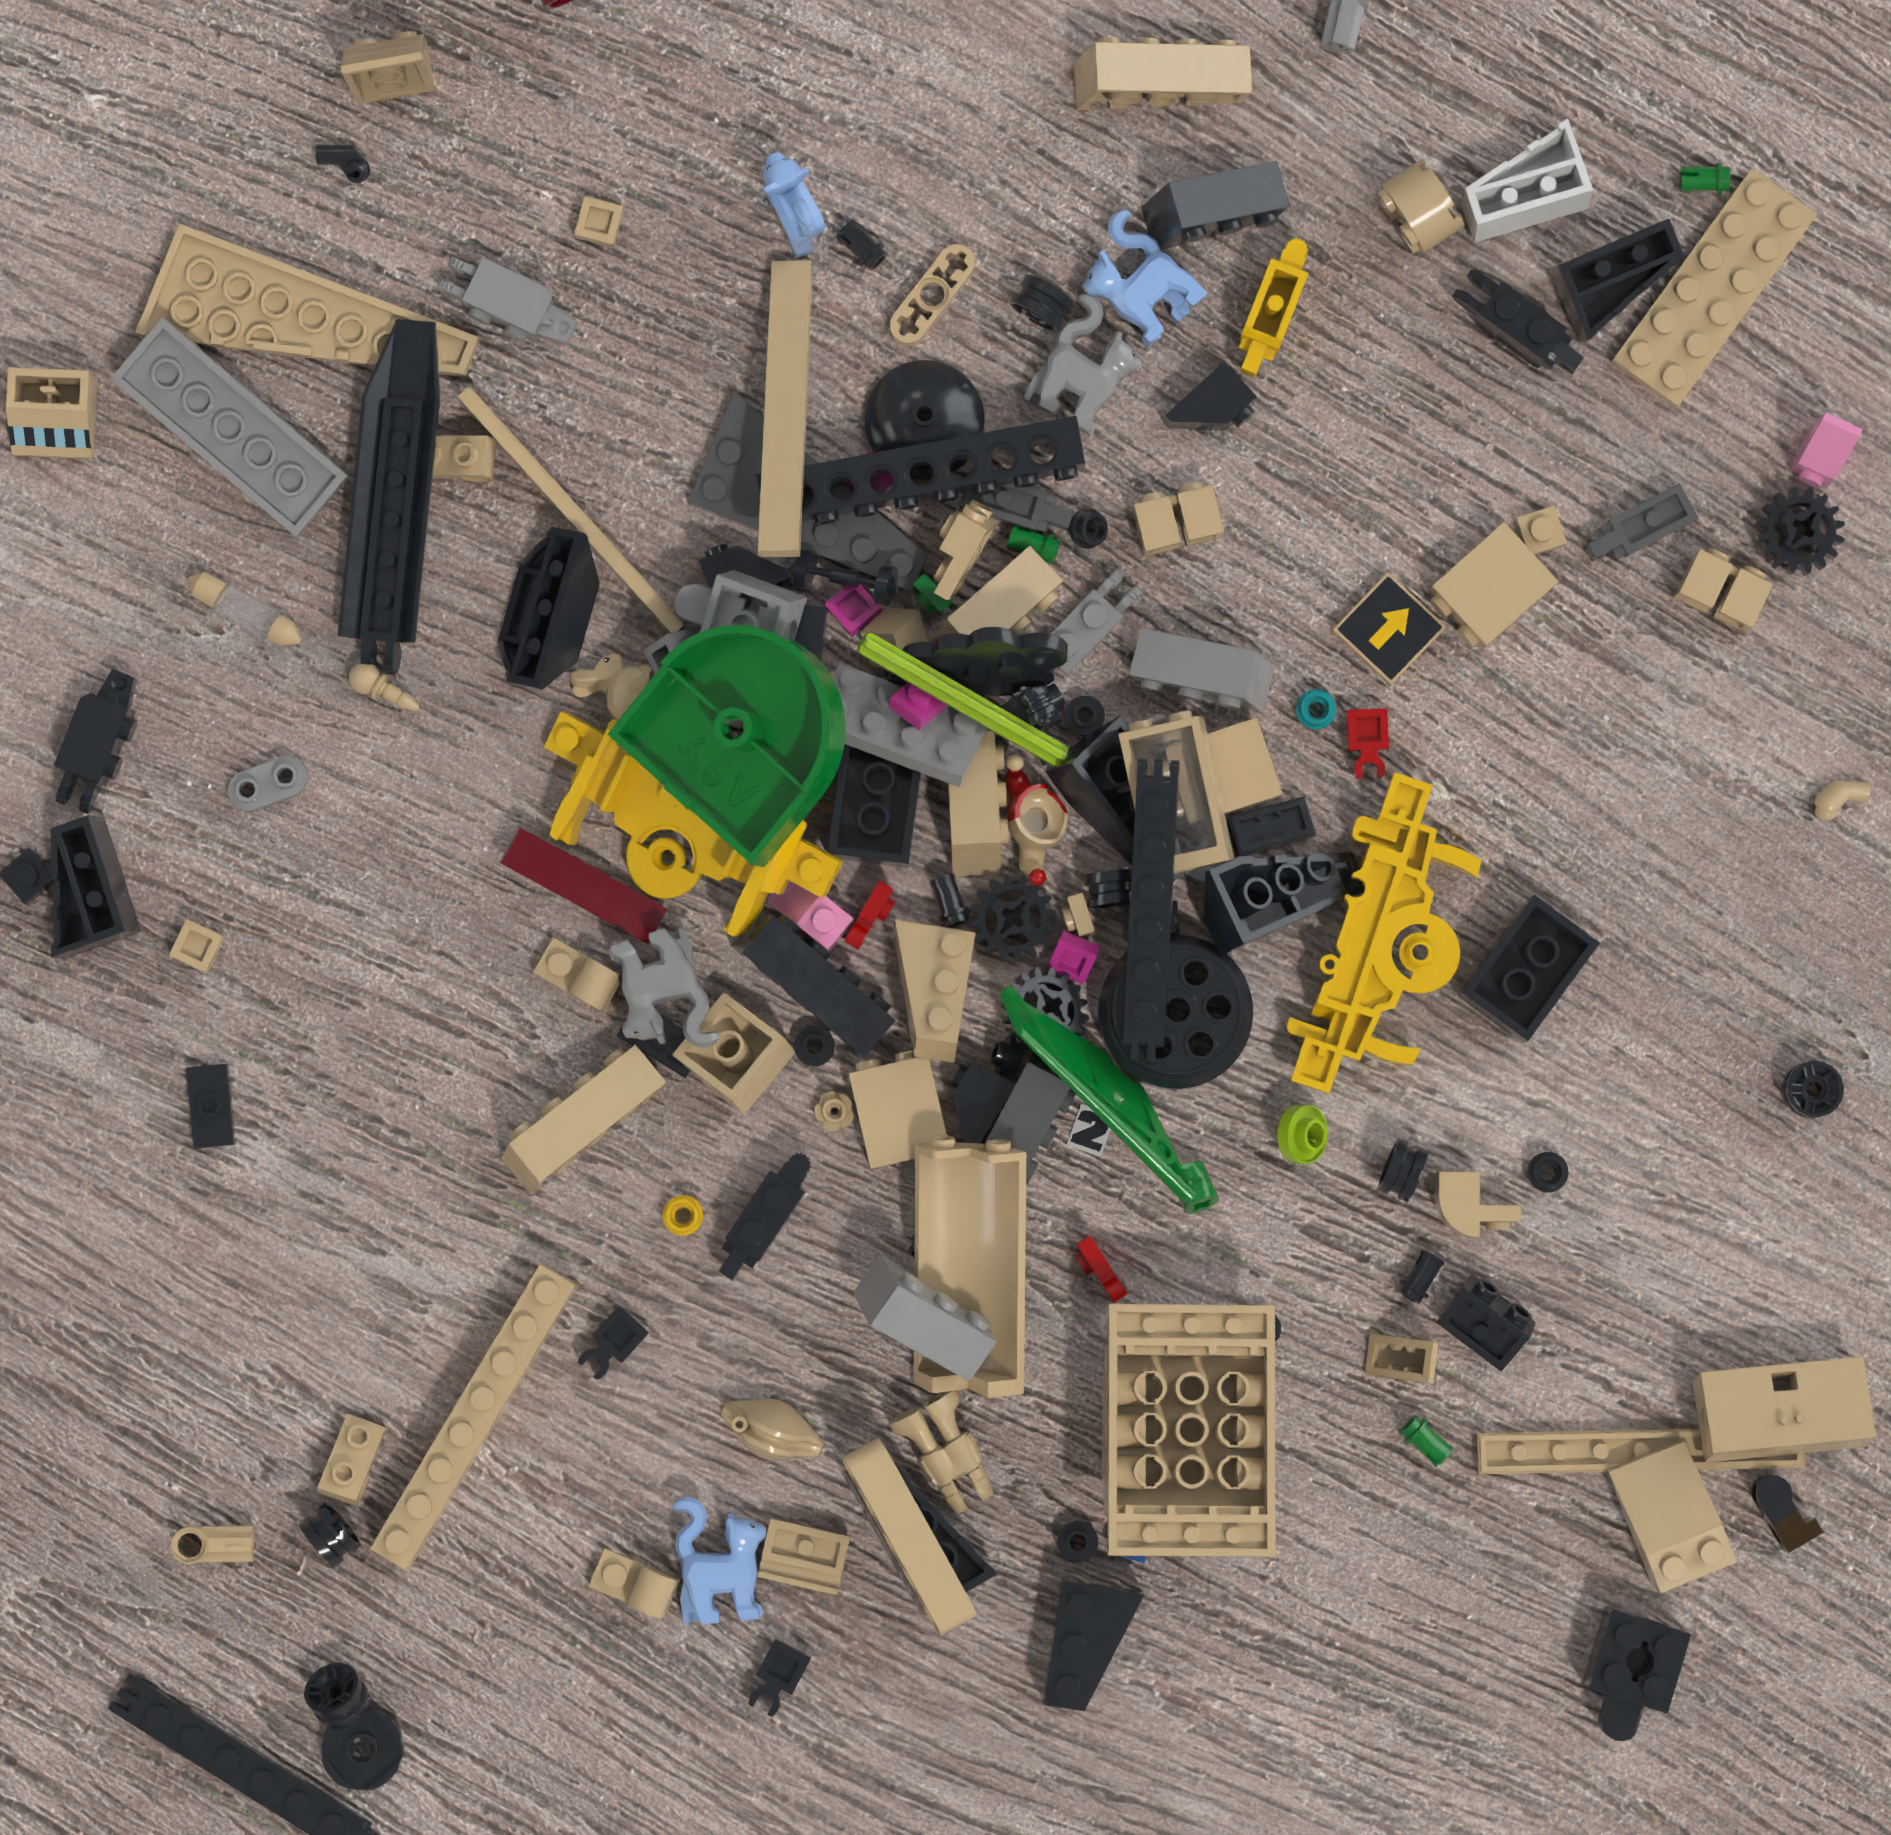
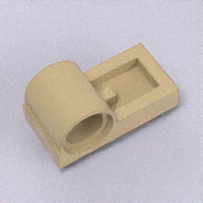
M487 435L437 436L432 478H457L470 482H492L496 440Z
M347 1414L318 1484L317 1492L358 1506L365 1491L370 1469L384 1437L386 1427Z

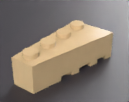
M1104 37L1098 39L1073 64L1076 111L1090 110L1092 102L1109 101L1110 109H1125L1126 105L1141 102V100H1147L1151 107H1166L1177 104L1180 101L1179 98H1186L1188 106L1237 104L1252 94L1250 46L1236 45L1234 40L1214 41L1212 45H1198V40L1180 39L1176 40L1174 44H1160L1157 38H1142L1136 40L1135 43H1121V39L1118 37Z
M636 1045L627 1052L622 1047L618 1048L603 1061L606 1066L604 1070L595 1077L591 1072L582 1076L571 1086L575 1092L567 1099L562 1101L559 1096L539 1111L543 1117L535 1124L530 1126L526 1121L508 1135L512 1142L508 1144L501 1160L530 1196L542 1188L543 1181L549 1175L562 1172L580 1155L578 1152L584 1148L586 1150L591 1148L611 1130V1126L615 1123L617 1125L622 1123L662 1090L666 1081Z

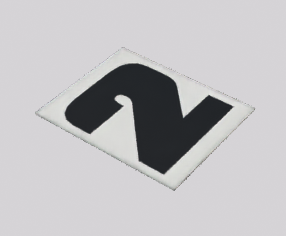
M1081 1103L1067 1146L1101 1157L1111 1129L1087 1105Z

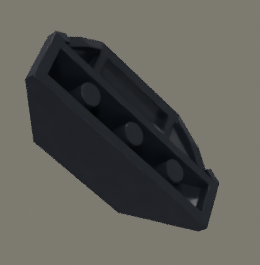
M551 527L545 533L546 537L535 545L520 563L498 638L502 662L507 671L505 673L507 682L543 690L578 662L600 586L587 534L557 527Z

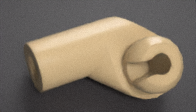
M1843 780L1830 782L1816 795L1814 801L1816 806L1815 815L1821 820L1829 821L1836 817V810L1846 801L1867 803L1870 798V783Z

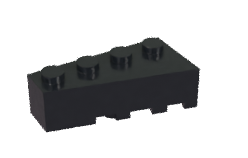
M762 909L750 930L746 934L739 935L730 946L739 954L747 957L759 971L778 986L780 985L791 998L815 1015L817 1020L855 1052L865 1058L896 1021L887 1013L892 1006L874 991L869 997L857 987L861 980L844 965L837 970L826 960L831 954L815 940L812 939L807 944L796 934L801 928L785 914L781 913L776 918Z
M845 1468L841 1471L844 1479L921 1615L927 1616ZM898 1469L965 1592L997 1575L998 1573L982 1559L965 1538L946 1521L945 1517L931 1505Z

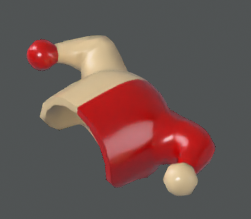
M1018 754L1011 755L1006 760L1008 771L1005 776L1006 788L1011 802L1007 810L1008 828L1011 836L1019 844V868L1021 872L1030 879L1032 884L1039 886L1044 884L1047 879L1044 871L1046 850L1056 846L1063 838L1068 823V812L1063 802L1047 788V785H1032L1021 769L1024 766L1023 758Z

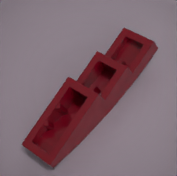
M520 827L499 862L646 944H649V933L656 931L667 911V908Z

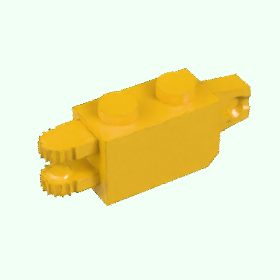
M1291 238V241L1287 242L1279 261L1272 258L1270 260L1239 340L1240 345L1238 349L1247 352L1240 371L1244 375L1255 378L1262 359L1272 362L1274 356L1276 357L1309 274L1302 270L1309 249L1301 238Z

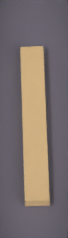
M812 260L772 261L758 533L759 557H800L813 279Z
M467 387L457 397L464 408L496 440V443L569 524L576 531L587 534L590 547L666 631L673 633L685 629L684 622L473 389Z
M1700 1428L1476 1433L1477 1474L1607 1472L1611 1468L1680 1440L1685 1441L1697 1470L1806 1468L1805 1453L1705 1463Z

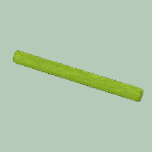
M867 632L860 640L857 650L860 655L1050 765L1056 767L1062 761H1065L1068 748L1056 739L872 632Z

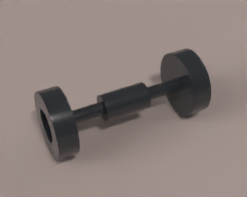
M801 548L800 557L796 558L794 565L793 585L796 588L808 590L814 576L818 575L829 578L831 583L858 588L859 584L874 587V603L888 607L895 594L898 571L896 567L882 565L877 578L872 579L862 577L861 572L833 566L831 570L817 567V552L812 549Z

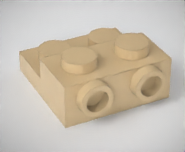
M971 500L969 505H965L962 512L956 510L954 515H950L940 531L939 536L945 539L940 550L950 556L948 559L945 558L934 576V580L939 582L934 593L946 600L951 599L961 590L998 523L997 519L991 517L993 511L984 504Z

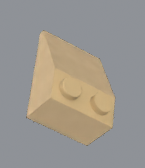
M413 31L400 32L393 35L392 40L377 42V39L366 38L355 41L352 47L344 48L341 72L357 105L436 91L429 48L424 34L417 35Z
M1684 1440L1607 1470L1649 1581L1660 1593L1737 1563L1723 1524Z

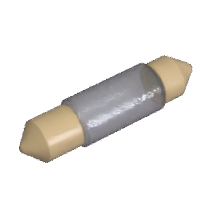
M207 572L188 577L192 597L212 607L216 613L260 638L268 639L279 646L294 645L301 642V637L295 623L281 615V612L231 583L227 584Z

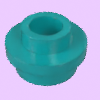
M1313 689L1305 692L1296 704L1297 719L1304 727L1311 730L1326 728L1332 723L1336 715L1334 699L1323 690ZM1310 704H1320L1323 708V714L1320 717L1311 716L1308 712Z

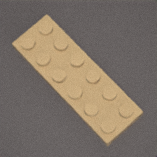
M1752 168L1611 363L1677 409L1812 223L1817 213Z

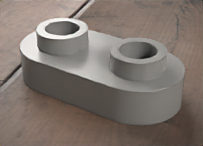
M289 756L280 757L236 774L229 783L228 796L232 804L238 809L245 812H256L300 795L307 787L308 772L299 760ZM289 769L293 773V778L289 783L283 784L279 780V775L283 770ZM251 783L255 787V792L251 797L245 798L241 794V789L245 784Z

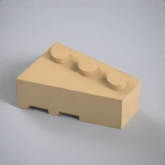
M1029 546L950 615L931 643H934L939 636L945 634L970 635L974 630L983 627H1002L1021 634L1030 625L1031 621L1028 618L1038 610L1043 614L1057 601L1059 597L1055 594V591L1063 580Z
M987 731L961 786L957 787L948 783L952 874H955V877L1001 875V844H1009L1008 820H1000L999 807H1007L1006 783L997 782V770H1004L1003 745L995 746V732Z
M895 920L893 944L904 993L905 1010L913 1053L916 1057L955 1062L975 932Z

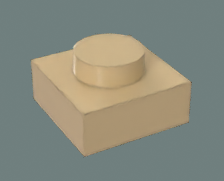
M584 196L574 233L575 238L614 248L624 207Z
M1555 505L1517 517L1514 520L1520 539L1534 555L1554 550L1567 544Z
M1083 892L1067 897L1068 907L1061 909L1068 932L1076 930L1077 936L1080 938L1094 934L1095 929Z
M186 919L169 956L208 973L225 937Z

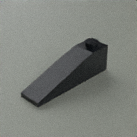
M1120 715L1068 749L1065 761H1062L1056 767L1051 765L1045 772L1067 803L1132 865L1135 808L1119 734L1129 732V728ZM1176 835L1175 855L1183 854ZM1183 872L1174 874V881H1175Z
M1352 852L1317 853L1307 856L1288 857L1286 855L1258 858L1240 856L1205 872L1203 920L1219 954L1223 956L1345 901L1344 896L1347 894L1353 897L1364 892L1363 883L1358 879L1351 878V875L1360 870Z

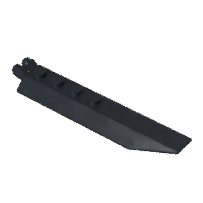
M396 319L362 395L337 635L362 640L360 664L376 666L378 655L376 641L386 642L384 670L387 674L396 675L400 669L402 655L400 643H415L440 410L436 322Z

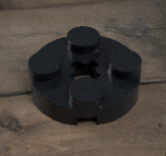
M369 1706L363 1717L355 1724L344 1729L334 1730L327 1728L325 1730L322 1742V1763L328 1775L338 1785L348 1789L374 1790L387 1783L397 1773L405 1754V1745L402 1732L394 1719L385 1712ZM356 1738L363 1742L368 1739L372 1742L373 1746L370 1751L373 1756L370 1759H367L365 1756H360L357 1759L352 1752L356 1749L353 1741Z

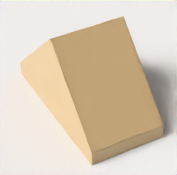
M1370 1334L1365 1374L1433 1384L1438 1343Z

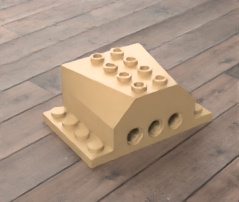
M1108 1304V1347L1105 1349L1102 1391V1479L1105 1515H1107V1556L1276 1557L1275 1305Z

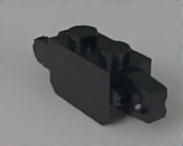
M1472 269L1467 277L1471 284L1490 296V299L1483 305L1468 292L1458 289L1452 297L1454 301L1476 317L1474 322L1480 329L1534 367L1540 368L1541 365H1544L1551 369L1556 364L1571 375L1576 371L1584 357L1569 346L1572 338L1565 333L1568 329L1503 281L1498 285L1476 269Z

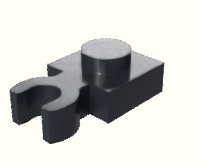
M619 1305L592 1335L600 1345L596 1349H589L583 1352L578 1359V1363L582 1366L590 1357L598 1358L601 1362V1368L593 1377L596 1380L601 1379L607 1374L610 1367L609 1360L613 1356L623 1363L650 1332Z
M775 1638L756 1674L757 1677L766 1682L764 1686H760L752 1692L749 1698V1705L753 1707L758 1697L766 1695L772 1700V1706L767 1715L773 1717L780 1707V1691L783 1690L791 1695L793 1694L812 1657Z

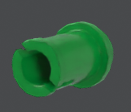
M1717 162L1716 167L1681 166L1680 192L1716 191L1717 195H1721L1722 191H1729L1730 166L1722 167L1721 162Z
M1015 525L1011 531L1007 549L1022 553L1031 546L1045 562L1053 564L1061 541L1055 540L1053 534H1049L1047 537Z
M1415 1415L1400 1431V1434L1405 1437L1403 1442L1405 1444H1413L1437 1467L1447 1459L1453 1447L1448 1445L1427 1425L1428 1420L1426 1418L1420 1419Z

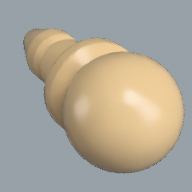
M358 663L351 669L349 683L357 693L371 694V698L377 700L382 695V698L393 704L396 703L402 709L419 710L420 706L412 696L402 692L396 686L388 684L390 676L387 674L381 675L375 665Z

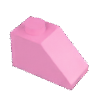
M1827 412L1824 413L1810 427L1791 470L1798 473V479L1807 485L1820 488L1821 485L1828 487L1838 476L1863 429Z
M789 881L783 894L777 895L773 893L766 901L780 914H785L801 928L800 930L819 943L828 952L834 948L854 923V919L827 896L821 898Z

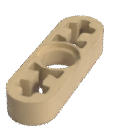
M960 244L946 247L899 306L890 320V333L896 343L905 347L915 346L920 343L971 278L975 268V259L969 248ZM961 255L965 258L964 267L966 270L964 272L960 269L954 271L949 278V282L955 284V286L950 288L944 279L934 274L939 271L941 276L944 277L950 268V263L947 259L949 257L957 259ZM936 285L943 290L944 299L940 304L929 306L922 301L920 295L926 286ZM915 303L921 312L931 315V317L926 320L921 314L915 323V329L918 332L915 335L908 332L903 336L900 334L901 325L898 322L901 319L905 322L910 321L915 314V309L909 306Z

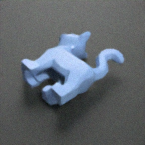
M776 152L766 158L763 170L766 187L762 190L766 194L771 207L775 209L788 237L787 242L797 260L813 252L812 239L824 232L825 223L820 210L803 182L810 172L809 169H802L794 159Z
M1127 209L1118 210L1108 222L1109 235L1114 243L1126 249L1142 248L1146 255L1145 261L1125 280L1121 278L1115 263L1106 251L1102 249L1098 253L1099 260L1094 261V266L1088 271L1082 288L1087 294L1108 300L1120 317L1139 327L1143 332L1142 342L1148 349L1162 337L1161 334L1164 332L1163 326L1152 310L1158 302L1163 300L1171 308L1170 317L1174 322L1178 323L1190 313L1188 304L1194 307L1208 293L1191 274L1178 267L1172 258L1161 250L1157 240L1148 233L1126 232L1124 225L1129 220L1131 213Z
M681 1497L674 1501L673 1509L675 1511L687 1512L691 1516L690 1522L676 1535L675 1544L683 1578L680 1596L683 1623H691L698 1620L701 1621V1624L719 1623L721 1620L720 1610L713 1604L714 1594L730 1592L732 1593L735 1609L741 1621L759 1619L760 1616H763L762 1606L754 1602L753 1596L758 1574L755 1551L759 1543L766 1538L764 1524L754 1522L749 1518H735L733 1512H728L724 1535L730 1549L729 1552H696L692 1546V1541L704 1530L707 1521L705 1507L698 1499L692 1497Z

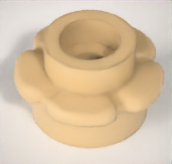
M835 1091L826 1092L820 1097V1103L815 1105V1118L828 1131H838L841 1127H848L854 1118L852 1111L853 1102L846 1094L842 1093L839 1095ZM833 1107L838 1108L839 1112L837 1115L831 1114L830 1111Z

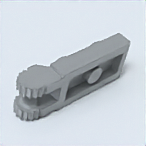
M1119 569L1115 570L1097 590L1093 589L1051 633L1063 638L1068 644L1067 662L1063 666L1058 667L1066 676L1123 619L1122 614L1143 592L1135 586L1127 591L1115 608L1111 606L1104 597L1122 581L1125 574Z

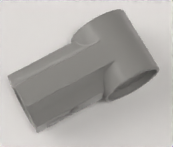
M1328 0L1330 7L1325 20L1320 45L1339 53H1354L1363 13L1367 12L1370 0Z

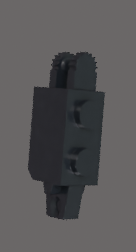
M112 669L97 695L89 693L80 697L53 765L65 771L56 793L55 801L57 803L66 805L72 796L78 777L84 778L89 781L80 799L79 811L88 814L95 804L101 786L106 787L109 779L115 780L122 765V757H119V753L124 741L128 743L131 741L137 727V720L133 719L136 712L131 709L137 682L136 678Z
M797 1152L795 1155L792 1154V1157L789 1158L788 1162H785L778 1174L771 1170L769 1171L725 1239L727 1241L722 1249L728 1252L729 1256L718 1272L733 1281L743 1264L753 1269L757 1261L763 1259L806 1193L799 1188L806 1179L807 1172H810L809 1169L812 1168L810 1166L812 1162L809 1161L810 1158H807L806 1154H798Z

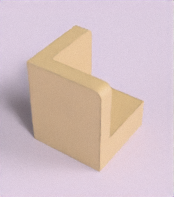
M886 608L860 632L862 638L867 632H872L901 650L912 643H928L920 612L914 609ZM869 660L871 667L883 668Z

